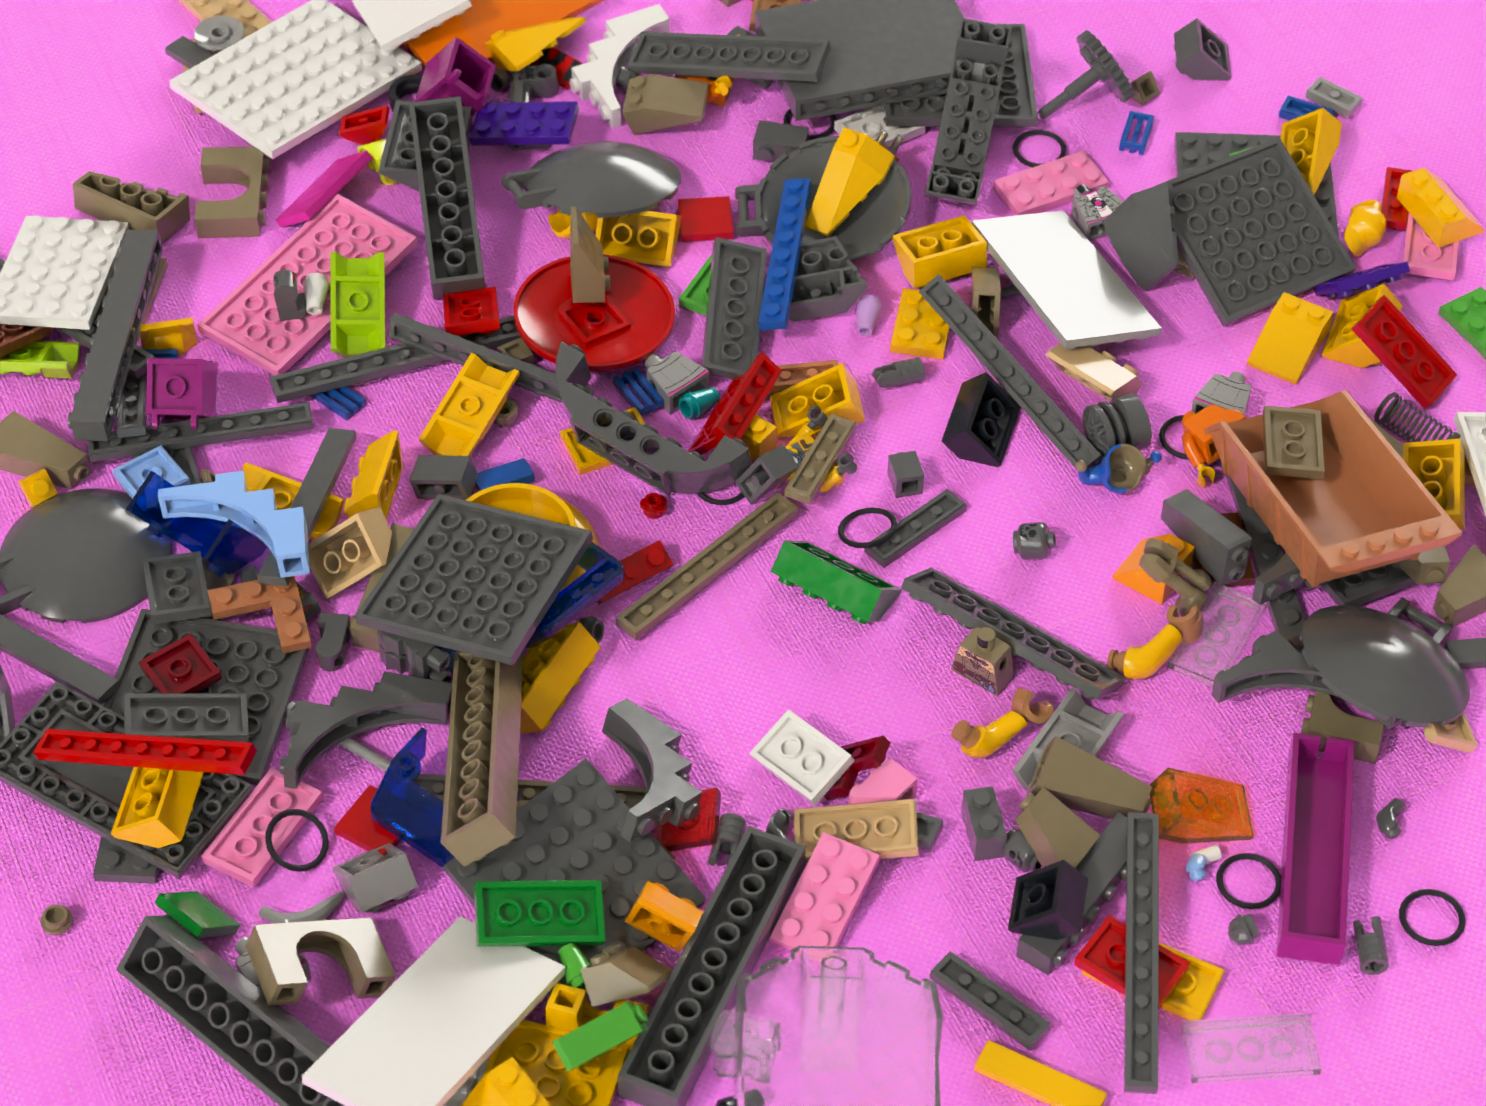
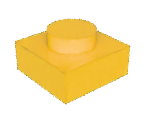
M40 469L18 481L31 507L58 494L46 469Z

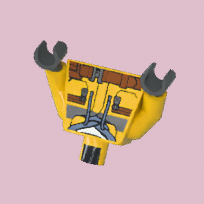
M818 406L810 408L808 418L811 421L809 423L805 422L794 438L785 446L794 457L798 466L821 431L820 429L816 430V426H824L828 419L824 412L821 413V409ZM845 452L839 456L821 486L820 492H827L832 487L843 484L844 473L854 474L857 471V465L853 462L854 457L850 453Z

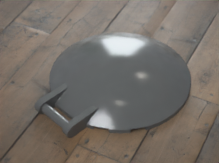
M839 136L822 137L798 145V149L787 155L784 153L770 165V171L764 179H761L759 184L738 186L735 189V198L738 200L736 234L741 237L765 235L773 245L784 181L789 179L810 178L812 189L807 220L831 152ZM895 159L879 186L876 184L867 193L868 197L863 202L860 201L849 212L850 215L829 236L837 237L851 262L865 258L887 245L893 239L892 236L898 234L908 217L911 206L910 182L903 166H900ZM755 200L756 220H749L748 201ZM804 228L802 242L829 237Z
M596 141L573 145L551 153L537 161L529 170L504 175L501 182L504 188L511 191L515 196L516 203L521 209L540 206L550 208L552 205L560 208V213L571 215V207L576 206L581 215L582 212L596 213V218H609L641 213L658 207L659 201L664 198L670 200L678 191V185L681 183V173L678 166L671 159L649 148L625 142Z
M91 488L74 490L56 495L34 506L15 522L1 545L0 581L7 594L0 597V614L4 615L22 608L25 611L30 610L40 614L42 619L52 622L64 623L65 620H81L82 623H90L109 619L130 610L148 597L142 559L167 556L172 551L171 537L164 519L152 506L141 511L128 493L112 489Z
M1402 597L1388 613L1360 606L1336 605L1319 609L1307 618L1300 631L1299 638L1304 645L1302 654L1310 668H1316L1323 675L1321 681L1331 691L1358 709L1386 721L1390 717L1404 720L1405 726L1428 727L1430 723L1438 722L1442 726L1453 722L1462 715L1468 705L1470 689L1467 678L1458 662L1442 646L1453 627L1446 622L1441 624L1409 605L1410 601ZM1402 615L1407 616L1408 618L1412 619L1418 624L1434 632L1435 635L1432 637L1431 635L1427 634L1417 626L1403 620L1400 617Z

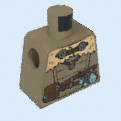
M976 627L959 645L951 670L997 697L1014 679L1011 647L995 637V631L992 628Z

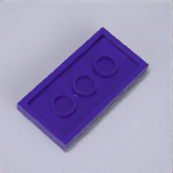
M577 101L488 102L476 113L469 139L471 145L570 144L579 106Z

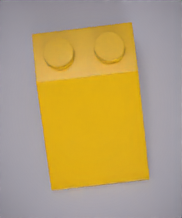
M1284 292L1274 306L1246 365L1296 385L1328 336L1333 311Z
M843 363L770 396L779 438L794 437L805 422L809 423L811 420L808 418V411L813 406H818L821 409V413L824 412L828 418L832 413L855 421L857 424L865 421L857 382ZM816 426L815 429H816V430H819V429L821 430V429L823 428V426H821V427Z

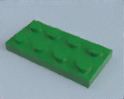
M601 880L476 881L474 884L477 947L565 946L570 943L582 946L604 945L605 943Z

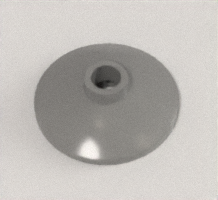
M214 16L203 20L197 25L194 37L197 44L202 48L221 51L243 39L244 27L240 21L233 17Z

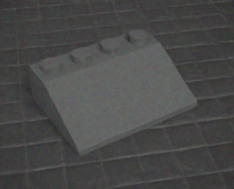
M396 100L379 166V174L420 192L409 103L412 101ZM462 106L467 147L469 149V137L473 127L472 107Z

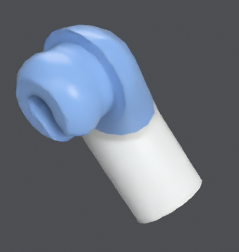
M1213 845L1190 855L1185 868L1186 872H1189V877L1192 881L1204 879L1206 877V871L1204 870L1206 864L1222 858L1219 847Z

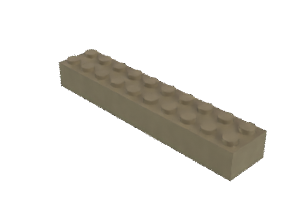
M523 651L513 666L463 652L454 654L441 844L464 867L474 861L483 859L491 851L500 846H506L516 838Z

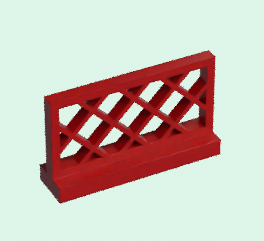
M761 353L757 355L748 371L731 381L688 452L695 451L702 455L715 448L724 435L731 439L742 438L782 372L766 354Z

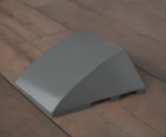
M1165 182L1131 194L1103 221L1113 248L1132 278L1144 291H1150L1179 265L1177 235L1175 231H1172L1171 217L1175 214L1174 206H1170L1169 191L1173 190L1172 182Z
M836 236L802 242L789 314L790 320L796 322L845 313L868 289L865 279H862L857 267L852 264L847 252Z

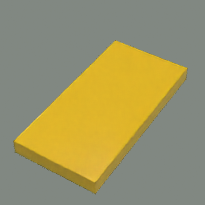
M1159 943V945L1190 962L1188 972L1161 1008L1200 1025L1225 970ZM1082 970V975L1101 982Z

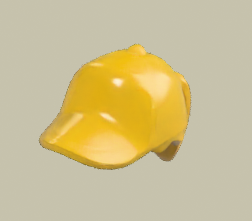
M1366 200L1350 208L1352 215L1349 217V224L1345 230L1344 238L1348 248L1356 257L1361 256L1367 249L1378 244L1385 234L1386 218L1381 212V203L1377 200Z

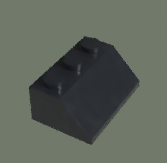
M987 372L962 382L941 441L959 459L999 467L1002 465L1021 407Z

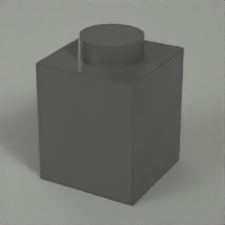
M916 451L888 455L887 474L895 497L900 498L923 494L924 473Z

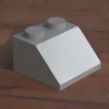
M390 843L377 849L369 850L332 867L352 906L361 913L377 911L383 906L382 903L391 899H403L410 895V890L418 887L406 853ZM385 847L387 854L383 856L377 850Z

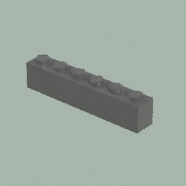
M1119 812L1115 815L1075 868L1088 878L1081 932L1058 940L1022 934L1018 939L1016 957L1046 975H1049L1055 966L1060 967L1064 963L1070 946L1072 944L1076 946L1081 941L1085 933L1084 928L1088 923L1093 924L1097 920L1103 903L1105 901L1109 903L1114 898L1120 881H1126V816Z

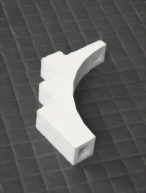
M660 4L607 20L604 39L589 44L587 63L572 67V79L569 82L573 93H577L582 102L590 99L592 105L598 107L602 120L607 121L612 129L621 127V107L614 95V86L621 66L625 67L628 63L641 32L670 33V18Z

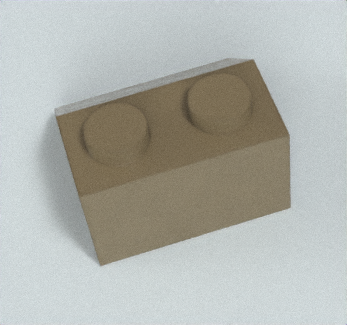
M621 945L611 946L602 950V954L591 957V963L581 969L592 1007L649 993L668 980L672 973L671 969L634 946L622 949Z

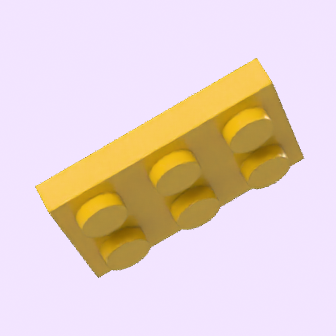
M903 288L890 352L944 359L950 327L919 293L920 290Z

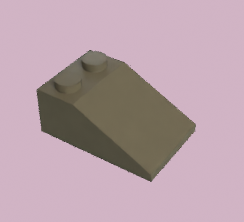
M654 74L638 76L629 79L622 114L633 135L703 121L710 86L705 82Z
M571 207L570 272L573 303L605 302V291H610V275H605V273L609 272L608 257H603L601 243L577 207Z

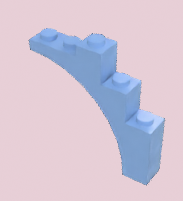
M244 470L215 474V482L158 489V499L163 518L199 517L231 523L246 529L261 539L274 555L281 578L310 574L308 530L303 507L278 510L273 488L248 492Z

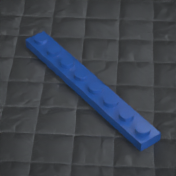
M795 178L784 181L758 322L760 330L787 329L812 189L810 178Z

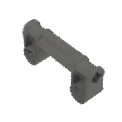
M550 64L526 66L519 71H511L513 82L510 84L509 102H530L531 98L537 97L549 98L555 96L559 91L556 70ZM553 144L506 146L512 150L546 149Z

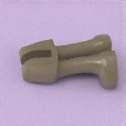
M1155 538L1148 539L1143 550L1144 555H1142L1139 562L1141 568L1155 582L1167 584L1180 595L1175 602L1180 616L1183 617L1189 614L1191 607L1197 605L1198 609L1201 608L1207 599L1204 591L1211 586L1210 576L1204 570L1192 569L1177 558L1179 551L1170 544ZM1173 571H1175L1176 573H1178L1179 575H1181V576L1183 577V579H1181V578H1180L1177 574H1175Z

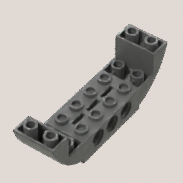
M966 18L961 19L940 129L925 192L926 197L977 206L1012 27Z
M564 342L560 343L556 358V379L565 412L578 444L605 458L667 496L672 492L697 494L699 492L708 493L723 489L734 484L751 466L748 447L738 438L731 439L724 435L705 462V458L695 451H686L678 441L671 437L666 439L660 436L658 431L651 425L644 424L643 426L636 422L630 413L624 410L619 412L612 408V405L606 399L591 396L585 388L591 379L585 352L574 344L569 346Z

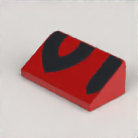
M554 47L542 50L543 55L532 62L530 66L542 64L554 66L558 85L568 90L570 88L569 80L572 79V67L582 63Z

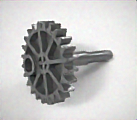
M1085 30L1076 38L1080 48L1079 52L1090 66V69L1066 86L1062 93L1037 111L1043 120L1068 101L1077 98L1099 80L1121 102L1125 103L1135 95L1133 86L1124 75V71L1119 67V63L1114 60L1105 45L1103 46L1101 41L1090 31Z

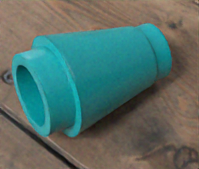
M714 387L685 393L678 403L680 412L685 418L696 419L719 402L720 395Z

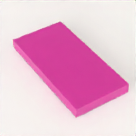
M368 151L337 159L276 219L279 226L285 227L311 220L371 161L372 157Z

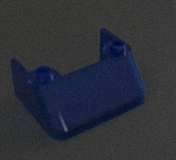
M153 471L149 473L126 510L148 523L147 530L159 538H162L165 534L192 552L200 551L201 558L210 563L207 568L221 577L224 573L232 575L261 557L267 549V546L261 540L230 519L224 522L199 517L163 518L158 499V489L175 486Z
M591 542L577 564L586 572L559 592L525 648L537 647L622 583L625 578L623 564Z
M421 727L392 759L371 800L370 815L380 826L443 868L445 864L455 858L441 844L444 802L414 782L420 775V761L424 758L426 752L427 730ZM517 791V802H519L520 792Z

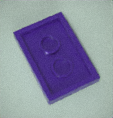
M1408 261L1383 264L1318 284L1314 288L1315 294H1326L1327 299L1337 296L1344 297L1354 294L1356 290H1367L1377 287L1380 283L1401 280V274L1410 272Z

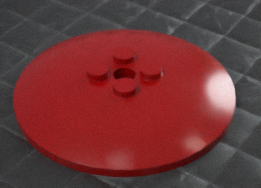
M603 254V257H608L609 272L605 273V275H610V291H605V302L573 303L569 256L542 266L523 282L514 301V322L520 337L527 346L550 362L556 364L560 343L564 342L569 346L574 344L585 352L589 371L620 369L645 360L651 354L658 351L669 338L675 321V305L668 287L656 274L646 267L625 258ZM593 319V320L599 321V322H595V323H594V322H590L589 320Z

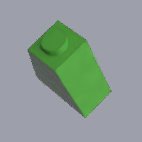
M633 1001L625 1002L554 1040L552 1044L568 1072L587 1065L647 1031L648 1028L645 1023L648 1022V1018L639 1004L635 1006Z

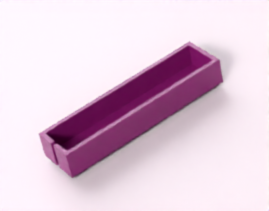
M1293 733L1288 754L1276 957L1340 965L1346 946L1355 741L1327 737L1321 760L1316 759L1321 736Z

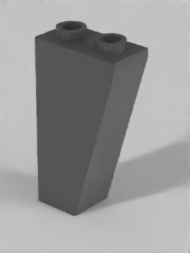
M1187 489L1163 500L1161 520L1178 538L1195 546L1194 557L1221 587L1230 582H1237L1245 575L1252 541L1249 534Z

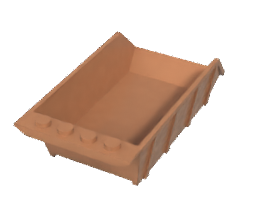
M1346 390L1314 402L1290 407L1321 410L1325 468L1323 479L1265 474L1263 415L1230 423L1222 421L1204 429L1205 435L1210 434L1222 462L1223 473L1229 475L1246 498L1247 505L1250 508L1253 507L1274 535L1276 544L1283 547L1300 570V576L1303 579H1307L1312 588L1318 587L1319 583L1396 562L1408 559L1415 561L1421 552L1446 546L1462 535V531Z

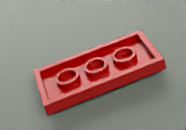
M1385 295L1380 297L1351 328L1424 409L1431 406L1457 376V373Z

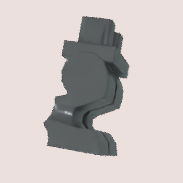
M377 630L380 644V659L386 665L387 670L394 669L400 674L407 671L409 676L447 683L452 680V672L446 669L451 662V655L442 650L441 646Z

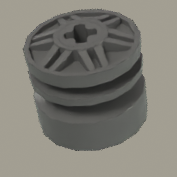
M1134 393L1114 397L1110 402L1101 401L1098 404L1086 406L1083 410V428L1086 439L1102 457L1113 446L1118 444H1129L1138 450L1146 449L1151 444L1152 432L1149 417L1143 403Z

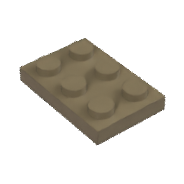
M1264 405L1262 415L1265 474L1323 479L1325 468L1321 410Z

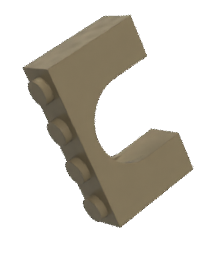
M254 146L202 148L200 167L204 184H239L246 187L247 190L239 197L230 200L196 201L194 221L197 237H261V226H266V213L263 208L268 206L267 192L265 190H269V176L266 172L271 171L270 157H266L262 151Z
M1315 691L1314 695L1309 694L1305 712L1311 713L1310 719L1304 717L1300 734L1321 736L1318 750L1320 752L1324 751L1327 737L1354 740V759L1375 764L1384 724L1352 716L1341 711L1332 702L1330 694Z
M372 918L309 922L295 921L291 923L254 925L246 944V949L268 1006L299 1003L308 983L297 956L304 952L322 953L336 960L345 969L357 999L380 997L392 985L396 977Z

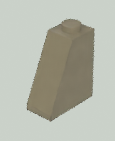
M972 267L971 310L998 339L1001 296L999 268Z
M1476 545L1470 547L1437 592L1433 610L1439 619L1452 627L1486 612V556Z
M1445 546L1421 552L1415 561L1408 559L1396 562V564L1416 584H1433L1446 581L1450 560Z
M1044 787L1035 796L1030 792L1019 804L1022 811L1015 821L1032 847L1042 868L1061 860H1065L1076 868L1100 837L1094 829Z

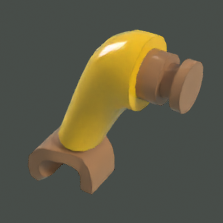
M1170 605L1166 616L1168 624L1145 645L1129 647L1127 651H1121L1120 653L1118 650L1112 649L1108 655L1107 666L1114 671L1118 669L1119 672H1124V676L1128 679H1146L1153 675L1165 664L1181 643H1191L1200 638L1204 622L1201 609H1198L1197 605L1191 607L1189 614L1179 617L1176 606Z
M1018 688L1012 699L1011 711L984 727L981 725L974 727L967 721L961 720L954 726L951 736L956 741H959L962 752L967 756L985 758L995 753L1027 726L1026 721L1036 724L1048 721L1054 711L1053 705L1050 701L1041 700L1029 707L1034 694L1029 690Z

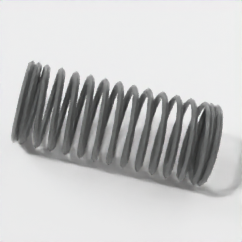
M1395 392L1387 395L1375 412V422L1382 424L1384 428L1387 427L1389 431L1397 434L1400 438L1402 437L1407 442H1411L1409 441L1411 438L1412 442H1420L1422 436L1434 421V426L1423 441L1428 440L1439 424L1440 427L1431 441L1438 437L1443 428H1445L1444 433L1438 440H1443L1449 431L1450 434L1447 439H1460L1459 433H1452V429H1447V425L1442 426V422L1437 423V419H1432L1431 415L1427 416V412L1422 413V409L1417 410V406H1412L1411 402L1407 403V399L1402 400V396ZM1395 396V398L1392 400V402L1389 404L1386 411L1384 412L1383 417L1379 419L1380 414L1385 405L1389 402V400H1391ZM1405 402L1395 419L1390 423L1391 418L1395 415L1401 403ZM1408 405H1410L1409 409H1408V410L1406 411V413L1403 415V417H1402V419L1400 420L1399 424L1395 426L1396 421H1397V420L1400 418V416L1403 414L1405 408H1406ZM1415 408L1414 413L1409 417L1405 426L1400 429L1401 424L1406 420L1411 410ZM1420 411L1419 416L1415 419L1410 429L1405 433L1407 426L1414 419L1416 413ZM1423 415H1425L1424 419H1423V420L1421 421V423L1418 425V427H1417V429L1415 430V432L1410 436L1411 431H1412V430L1414 429V427L1417 425V423L1419 422L1420 418H1421ZM1428 418H1430L1429 423L1424 427L1420 436L1415 439L1417 433L1423 427L1425 421Z

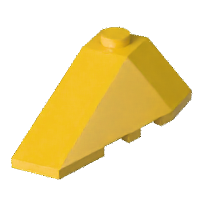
M1324 108L1282 123L1280 136L1313 195H1315L1339 146L1342 123Z
M844 127L831 152L806 220L805 229L829 237L850 215L849 212L860 201L863 202L868 197L867 193L876 184L878 186L881 184L895 156L867 134Z

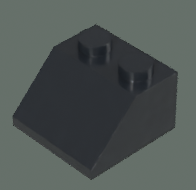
M1065 860L1016 877L1008 930L1012 933L1053 940L1081 932L1088 878Z

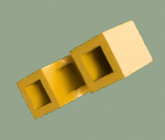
M557 983L546 1005V1025L573 1031L609 1011L592 1007L587 1001L586 990ZM617 1000L613 1009L630 1000ZM633 1001L635 1006L639 1004L643 1008L648 1018V1005ZM638 1036L624 1043L626 1045H629V1052L631 1051Z

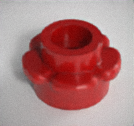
M650 493L645 496V499H641L640 508L643 509L646 517L657 519L665 514L668 502L663 495Z

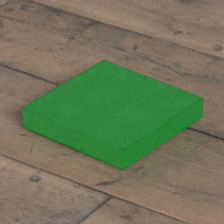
M198 891L159 893L155 901L156 906L197 938L233 935L237 933L240 927L238 922Z

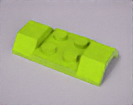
M330 252L331 352L343 358L385 348L384 252H378L369 258H346L337 252Z
M54 341L31 343L24 346L20 351L4 355L0 359V374L22 372L25 375H35L42 371L46 378L72 379L79 366L80 343Z

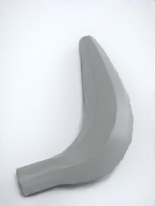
M340 891L311 908L295 913H279L267 906H263L259 911V917L272 924L326 920L339 905L344 894Z

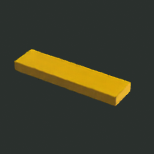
M990 1040L987 1041L974 1066V1071L1051 1106H1103L1107 1098V1093Z

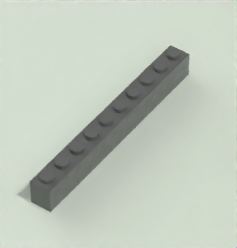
M127 230L124 240L120 241V254L118 259L114 261L113 277H110L108 281L109 291L107 296L103 297V311L101 315H98L97 331L91 338L92 348L90 353L86 354V368L84 373L80 374V388L74 394V408L68 414V427L72 429L75 441H109L163 252L158 230Z

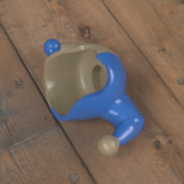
M1118 444L1105 454L1101 463L1097 466L1088 468L1086 461L1080 460L1077 461L1075 467L1082 484H1102L1110 492L1126 494L1133 491L1139 485L1141 478L1149 473L1152 466L1162 460V455L1160 452L1154 451L1151 453L1150 458L1145 459L1143 453L1136 447L1129 444Z

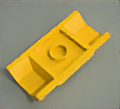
M471 353L419 437V442L434 455L471 456L479 441L484 439L507 401V395L520 372L513 369L506 373L490 367L476 354Z
M247 462L242 467L248 492L273 488L277 509H289L302 483ZM330 494L309 539L315 540L336 527L344 503L343 498Z

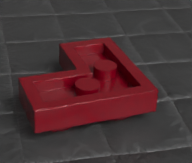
M882 735L840 746L852 755L855 761L828 790L824 797L827 800L849 795L854 787L859 771L877 768L882 765L891 742Z

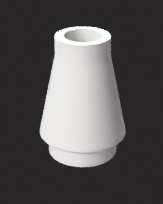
M311 273L303 281L307 305L306 311L312 315H319L323 311L330 283L325 275Z

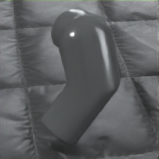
M1398 798L1391 800L1376 816L1378 828L1381 833L1385 834L1387 839H1394L1401 833L1396 817L1405 809V805Z
M783 808L778 809L771 816L766 832L789 840L785 833L791 820L790 812Z

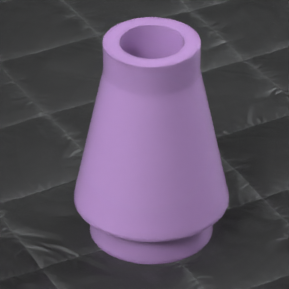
M864 295L856 303L857 333L861 336L872 335L873 328L882 312L881 301L876 296Z

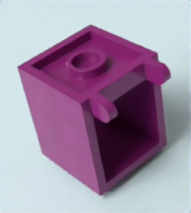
M456 37L427 62L415 102L461 96L462 106L472 107L473 116L485 106L496 65Z
M147 358L146 414L152 416V428L159 429L160 418H191V429H198L199 418L216 416L217 364L204 359Z

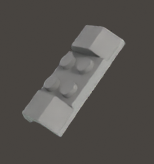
M1071 688L1014 767V776L1023 789L1028 791L1043 749L1055 736L1098 757L1108 743L1109 737L1123 719L1124 713L1117 711L1106 715L1086 705L1078 691Z

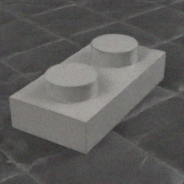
M1319 77L1307 89L1305 96L1326 108L1335 110L1336 113L1346 118H1349L1362 105L1363 97L1322 77Z

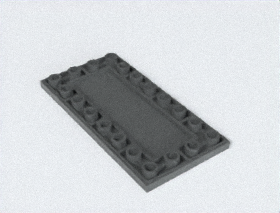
M57 681L0 743L1 782L178 879L183 877L253 791V785L232 774L203 772L201 784L198 788L182 841L155 848L114 838L111 835L133 767L38 760L33 753L46 729L124 734V716Z

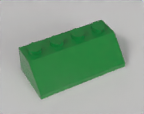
M784 540L771 569L772 573L779 576L778 581L791 587H794L795 584L803 588L802 593L814 599L820 597L828 601L826 604L828 607L840 612L844 609L852 613L851 618L862 624L879 621L902 591V589L807 541Z

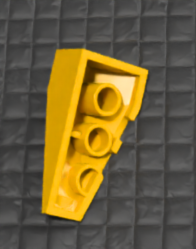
M570 17L509 31L500 30L490 36L491 40L484 45L497 70L519 71L543 55L542 50L552 48L558 44L556 38L568 36L584 24L586 19L585 17Z

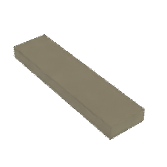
M832 413L830 414L800 463L799 468L786 486L784 496L811 505L855 432L857 422Z

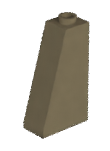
M12 411L0 422V470L27 477L40 469H46L54 485L73 489L88 477L91 469L87 454L15 411Z
M1055 736L1044 747L1026 794L1027 796L1031 792L1035 796L1044 787L1069 809L1113 819L1118 812L1126 817L1128 812L1146 813L1151 804V799L1148 797L1152 786Z

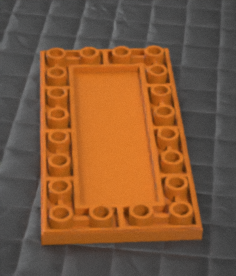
M470 0L472 6L466 9L463 14L455 15L445 20L442 25L432 27L423 32L419 37L407 40L404 44L425 67L431 58L456 37L490 62H493L484 44L491 40L490 36L500 30L509 31L575 17L604 0Z

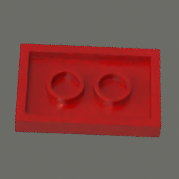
M496 286L443 294L445 332L465 337L470 333L480 332L488 334L500 329Z
M1108 915L1076 956L1074 966L1125 996L1126 925ZM1159 945L1158 1010L1190 967V962Z

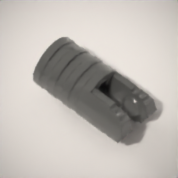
M920 357L873 369L871 374L880 388L901 386L925 380L924 367Z
M732 813L721 815L707 862L709 865L715 866V863L718 861L719 852L730 854L726 862L728 866L744 835L746 828L744 818Z
M1381 916L1372 917L1371 924L1374 933L1364 934L1365 931L1361 921H1353L1360 969L1368 975L1381 974L1389 968Z

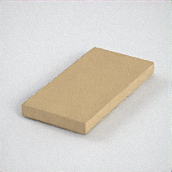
M915 799L794 809V842L806 846L805 865H807L823 832L880 855V859L919 856Z

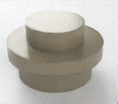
M55 904L44 910L40 923L42 929L47 934L60 935L70 929L73 917L67 908Z

